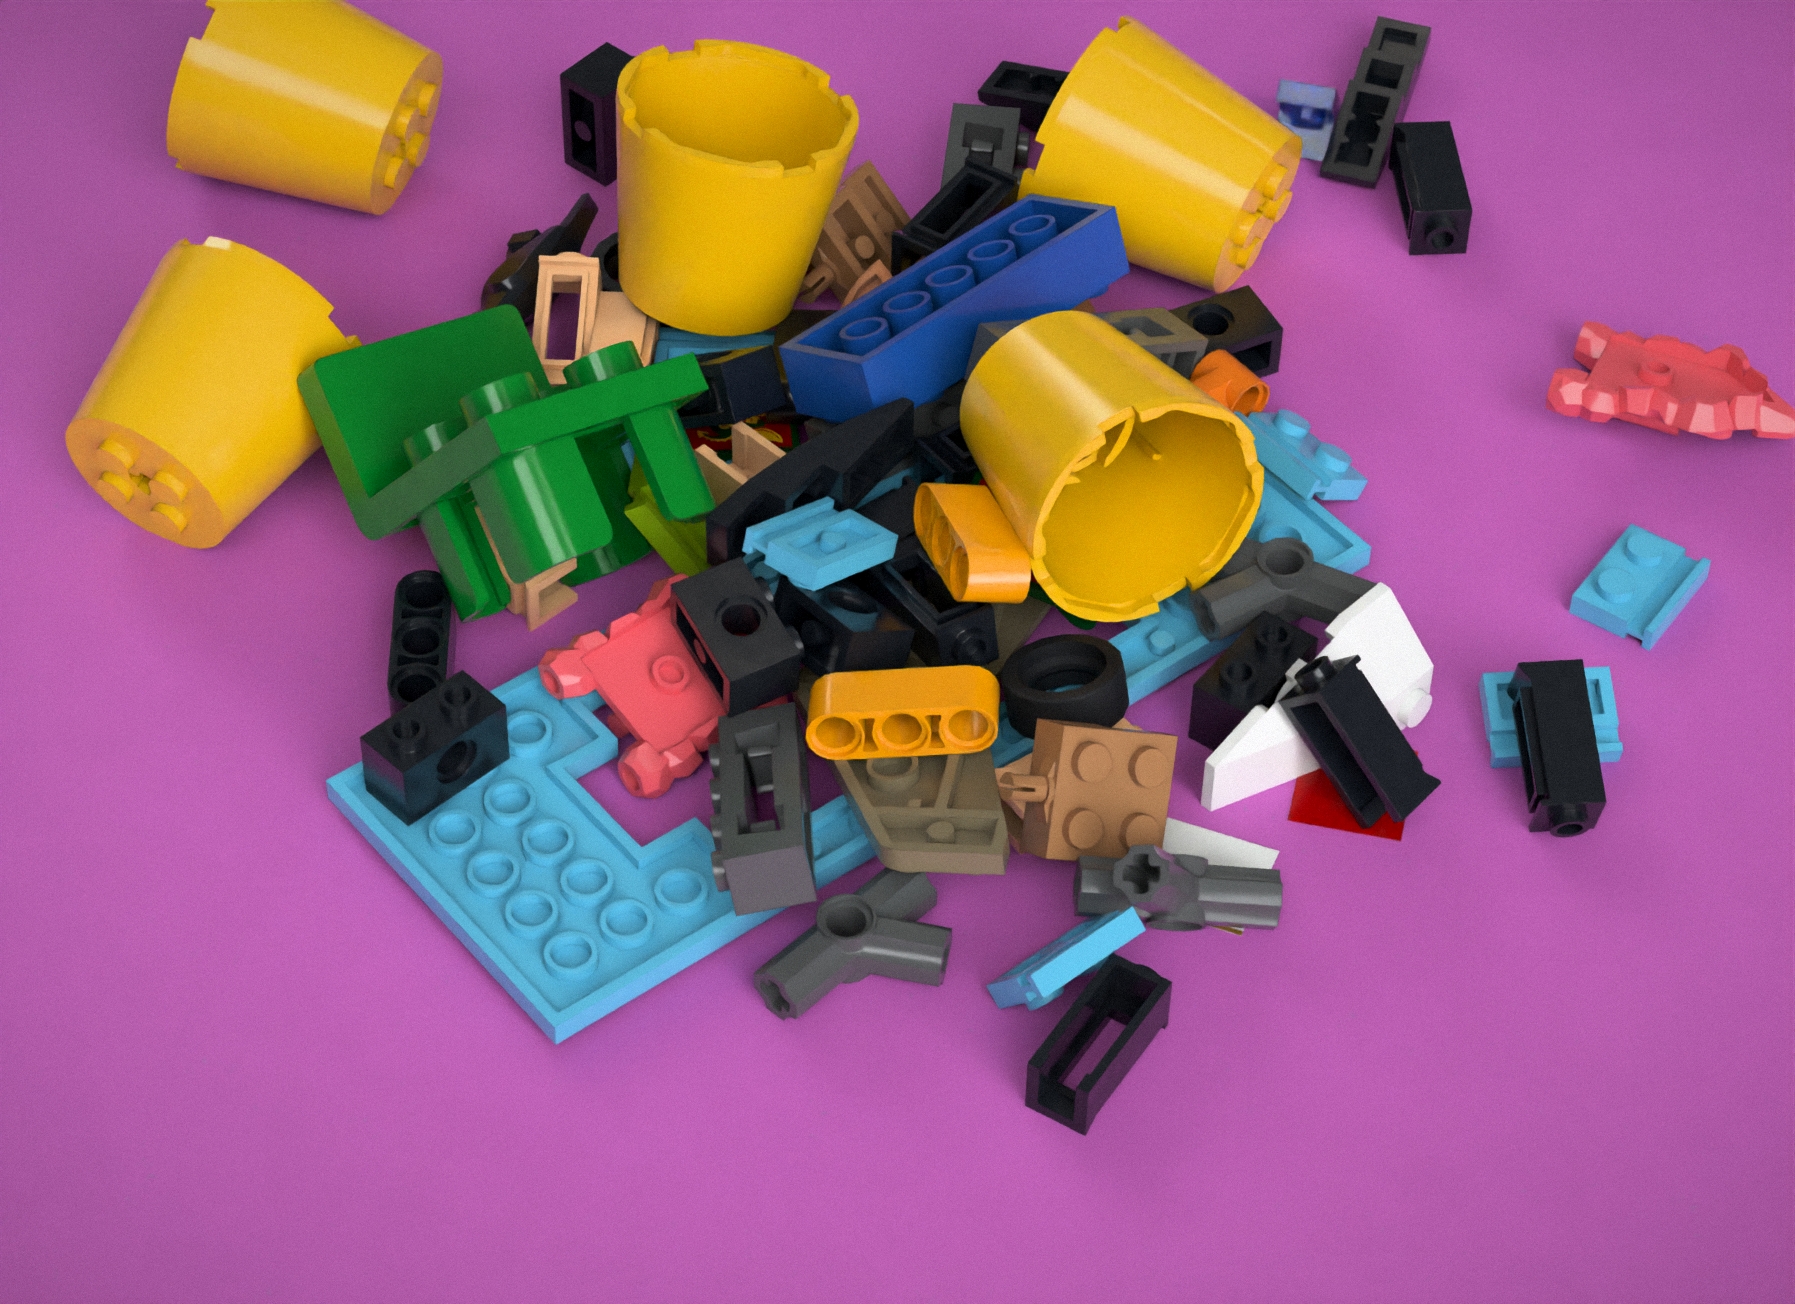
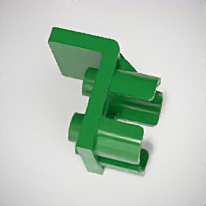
M505 304L319 358L298 375L297 384L354 520L362 534L368 539L376 541L419 526L424 533L460 621L464 624L495 615L504 610L511 601L509 588L475 511L477 507L481 510L507 574L514 583L521 584L561 563L576 558L577 568L559 579L564 585L569 587H576L609 575L656 551L624 513L625 505L633 503L634 500L628 494L631 470L621 449L629 441L658 508L667 521L673 520L677 522L683 521L685 524H697L705 521L706 516L718 507L677 412V409L709 389L694 352L644 367L633 341L616 343L592 352L566 366L562 372L567 384L551 388L518 309L511 304Z

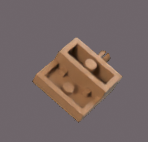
M870 159L855 166L840 180L811 258L814 269L804 277L799 293L807 290L799 297L804 303H813L823 291L829 288L839 302L843 304L856 281L878 259H880L891 274L892 232L902 230L911 221V218ZM922 256L917 262L924 259L925 257Z
M1037 718L1030 775L1005 772L1000 778L1001 783L1022 787H999V794L1002 800L1026 802L1019 850L1045 859L1077 861L1080 855L1124 858L1131 845H1155L1162 849L1178 736L1164 732L1111 728L1093 723Z

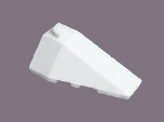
M1379 582L1341 612L1324 630L1326 637L1331 641L1315 659L1328 656L1330 661L1358 654L1362 659L1356 664L1358 670H1362L1399 729L1403 730L1406 726L1412 728L1418 725L1431 707L1432 696L1429 693L1434 665L1391 588ZM1300 658L1285 673L1287 681L1279 691L1275 703L1269 709L1263 705H1256L1205 761L1201 805L1210 812L1321 768L1278 702L1298 684L1294 676L1307 664Z

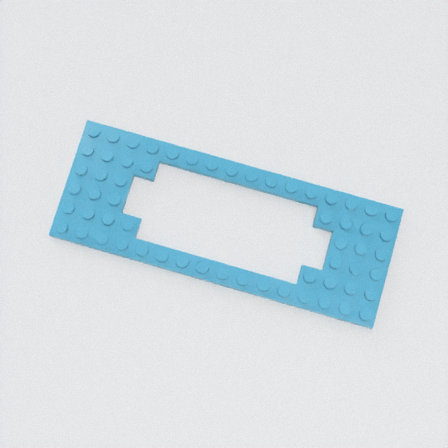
M1260 463L1264 467L1263 493L1257 514L1246 538L1263 544L1274 538L1289 537L1298 539L1306 543L1312 550L1315 562L1349 574H1353L1369 565L1371 546L1313 498L1305 500ZM913 466L880 481L853 510L893 488L897 490L902 487V477L908 475L913 480ZM945 475L936 478L934 483H944ZM758 551L750 555L746 554L742 559L754 578L762 576L765 579L774 598L780 575L784 574L764 564L766 556L764 553ZM1189 586L1158 602L1159 612L1134 620L1121 621L1128 629L1108 641L1121 652L1125 668L1129 706L1230 647L1247 628L1221 640L1216 639L1210 642L1198 629L1195 617L1189 608V592H1192ZM604 629V630H602V631H600V632L604 635L606 629ZM538 666L490 691L506 705L510 758L409 827L366 791L363 761L326 780L329 800L555 1045L788 908L783 907L736 916L730 890L718 892L715 883L711 852L716 851L712 833L696 817L641 847L576 781V779L618 756V738L592 713V711L607 703L596 689L584 696L562 700L556 699L543 687ZM1066 685L1047 691L1060 692L1076 689L1083 685ZM1005 700L999 703L997 738L990 746L994 768H1003L1032 753L1034 747L1033 739L1023 737L1010 726ZM844 794L812 812L817 891L875 857L876 853Z

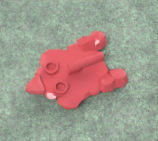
M1585 321L1574 352V360L1591 370L1590 375L1579 369L1557 368L1553 374L1546 398V408L1554 413L1570 417L1580 416L1588 421L1606 423L1611 418H1616L1678 436L1680 429L1713 439H1728L1732 436L1734 430L1751 429L1752 436L1778 439L1795 437L1794 408L1769 388L1767 376L1750 366L1749 360L1742 348L1731 344H1724L1706 352L1693 343H1680L1678 337L1657 334L1645 339L1631 331L1617 333L1607 325L1592 321Z
M676 573L655 581L647 600L639 604L634 613L631 612L609 623L604 635L597 629L575 635L568 647L548 649L538 664L542 685L551 696L558 700L584 696L596 689L614 712L607 717L608 725L614 735L622 738L631 732L637 741L626 748L617 763L618 774L623 785L635 797L656 799L668 791L674 778L689 777L704 761L700 752L708 751L709 744L719 742L718 717L727 715L671 623V584L689 577L683 573ZM736 633V634H733V635H736V636H746V635H748V634ZM784 695L750 710L788 703L787 696Z

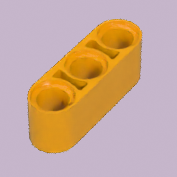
M922 483L917 489L914 501L913 521L915 532L952 597L957 602L1023 603L1027 597L1031 579L1029 554L990 490L985 485Z
M971 665L826 674L817 679L810 690L806 741L809 748L817 755L831 760L965 754L983 751L991 746L997 738L1000 686L997 678L990 671L980 666Z

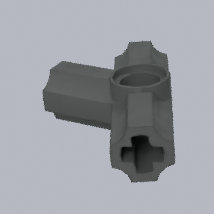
M1245 537L1230 560L1208 581L1211 583L1189 592V608L1195 617L1198 629L1211 642L1216 639L1221 640L1249 627L1264 610L1286 622H1293L1306 616L1330 625L1341 612L1376 586L1377 583L1315 562L1312 550L1306 543L1298 539L1289 537L1274 538L1263 544Z
M1131 845L1124 858L1080 855L1076 861L1072 902L1074 904V916L1095 917L1117 910L1122 912L1126 908L1133 906L1140 920L1146 921L1147 927L1158 930L1197 931L1205 929L1206 925L1274 930L1278 927L1282 907L1283 883L1280 878V870L1208 865V859L1204 857L1170 854L1155 845Z
M885 867L853 894L833 895L824 900L817 909L816 923L754 972V988L761 995L766 1008L783 1021L788 1017L797 1019L840 983L859 982L870 974L937 987L940 984L942 985L952 944V928L916 922L936 906L937 890L930 883L925 872L903 873Z

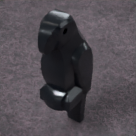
M589 193L580 196L560 225L551 226L543 233L535 229L512 235L507 243L509 248L506 252L507 259L497 267L486 281L481 296V308L477 312L511 304L518 309L525 327L534 323L539 255L556 256L563 252L580 253L586 235L599 210ZM552 293V304L560 293Z

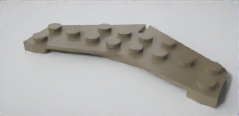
M911 578V579H910L909 581H907V582L913 587L912 578ZM1028 595L1023 603L1019 604L982 602L985 606L991 604L994 608L999 659L981 667L990 671L999 680L1007 658L1024 646L1052 605ZM923 597L934 609L941 613L926 597ZM910 649L904 669L927 667ZM804 665L800 669L799 689L792 692L796 708L807 726L810 690L815 681L820 677ZM990 746L983 751L965 754L831 760L824 758L879 861L885 867L903 873L930 872L1005 875L1010 856L1009 839Z

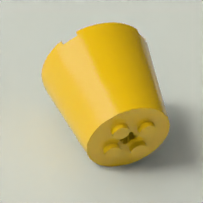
M207 0L205 4L207 9L214 11L202 39L198 40L191 36L189 38L178 69L169 106L166 142L168 155L178 159L175 167L188 173L369 214L382 215L387 212L410 180L415 168L422 164L430 143L429 134L437 111L443 80V62L440 54L346 0Z
M1129 15L1121 16L1117 26L1119 30L1116 32L1105 27L1081 55L1058 91L1035 138V141L1045 146L1036 170L1028 167L1023 171L1017 201L1029 194H1037L1115 206L1129 263L1218 294L1231 287L1245 270L1250 269L1257 259L1263 242L1274 222L1277 223L1287 210L1293 194L1290 188L1301 158L1302 139L1147 25Z
M715 39L695 40L693 50L669 53V50L664 45H660L642 52L626 64L618 78L615 97L618 266L621 288L627 298L637 308L650 317L674 328L712 336H741L761 332L779 324L790 314L854 146L859 127V114L854 100L850 94L840 96L829 87V74L809 62L779 50L751 43Z
M209 236L203 245L191 244L187 238L181 239L173 244L160 261L67 427L65 441L69 455L89 485L114 509L138 526L185 547L198 549L214 547L323 445L298 387V375L319 358L363 345L357 335L344 337L328 317L334 307L317 290L272 258L245 245L223 238Z
M1057 311L1032 318L1013 328L995 342L977 363L966 383L961 399L959 417L963 438L993 497L1026 548L1030 558L1031 571L1037 582L1049 598L1066 612L1080 618L1100 622L1134 620L1160 611L1158 602L1174 595L1186 586H1189L1194 591L1206 584L1230 560L1248 534L1260 505L1264 484V467L1257 461L1253 442L1256 439L1252 432L1231 410L1100 317L1081 311Z

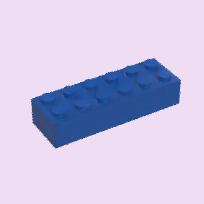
M1029 194L779 346V351L796 412L822 418L828 423H842L902 397L914 401V409L920 405L932 403L944 395L945 389L965 377L979 323L1032 319L1051 312L1069 311L1087 299L1105 294L1109 290L1110 284L1130 272L1115 206Z

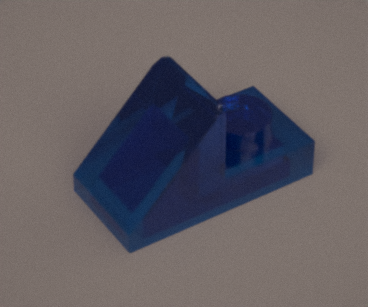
M1280 79L1276 96V103L1279 107L1277 120L1301 137V158L1323 161L1342 105L1336 88Z

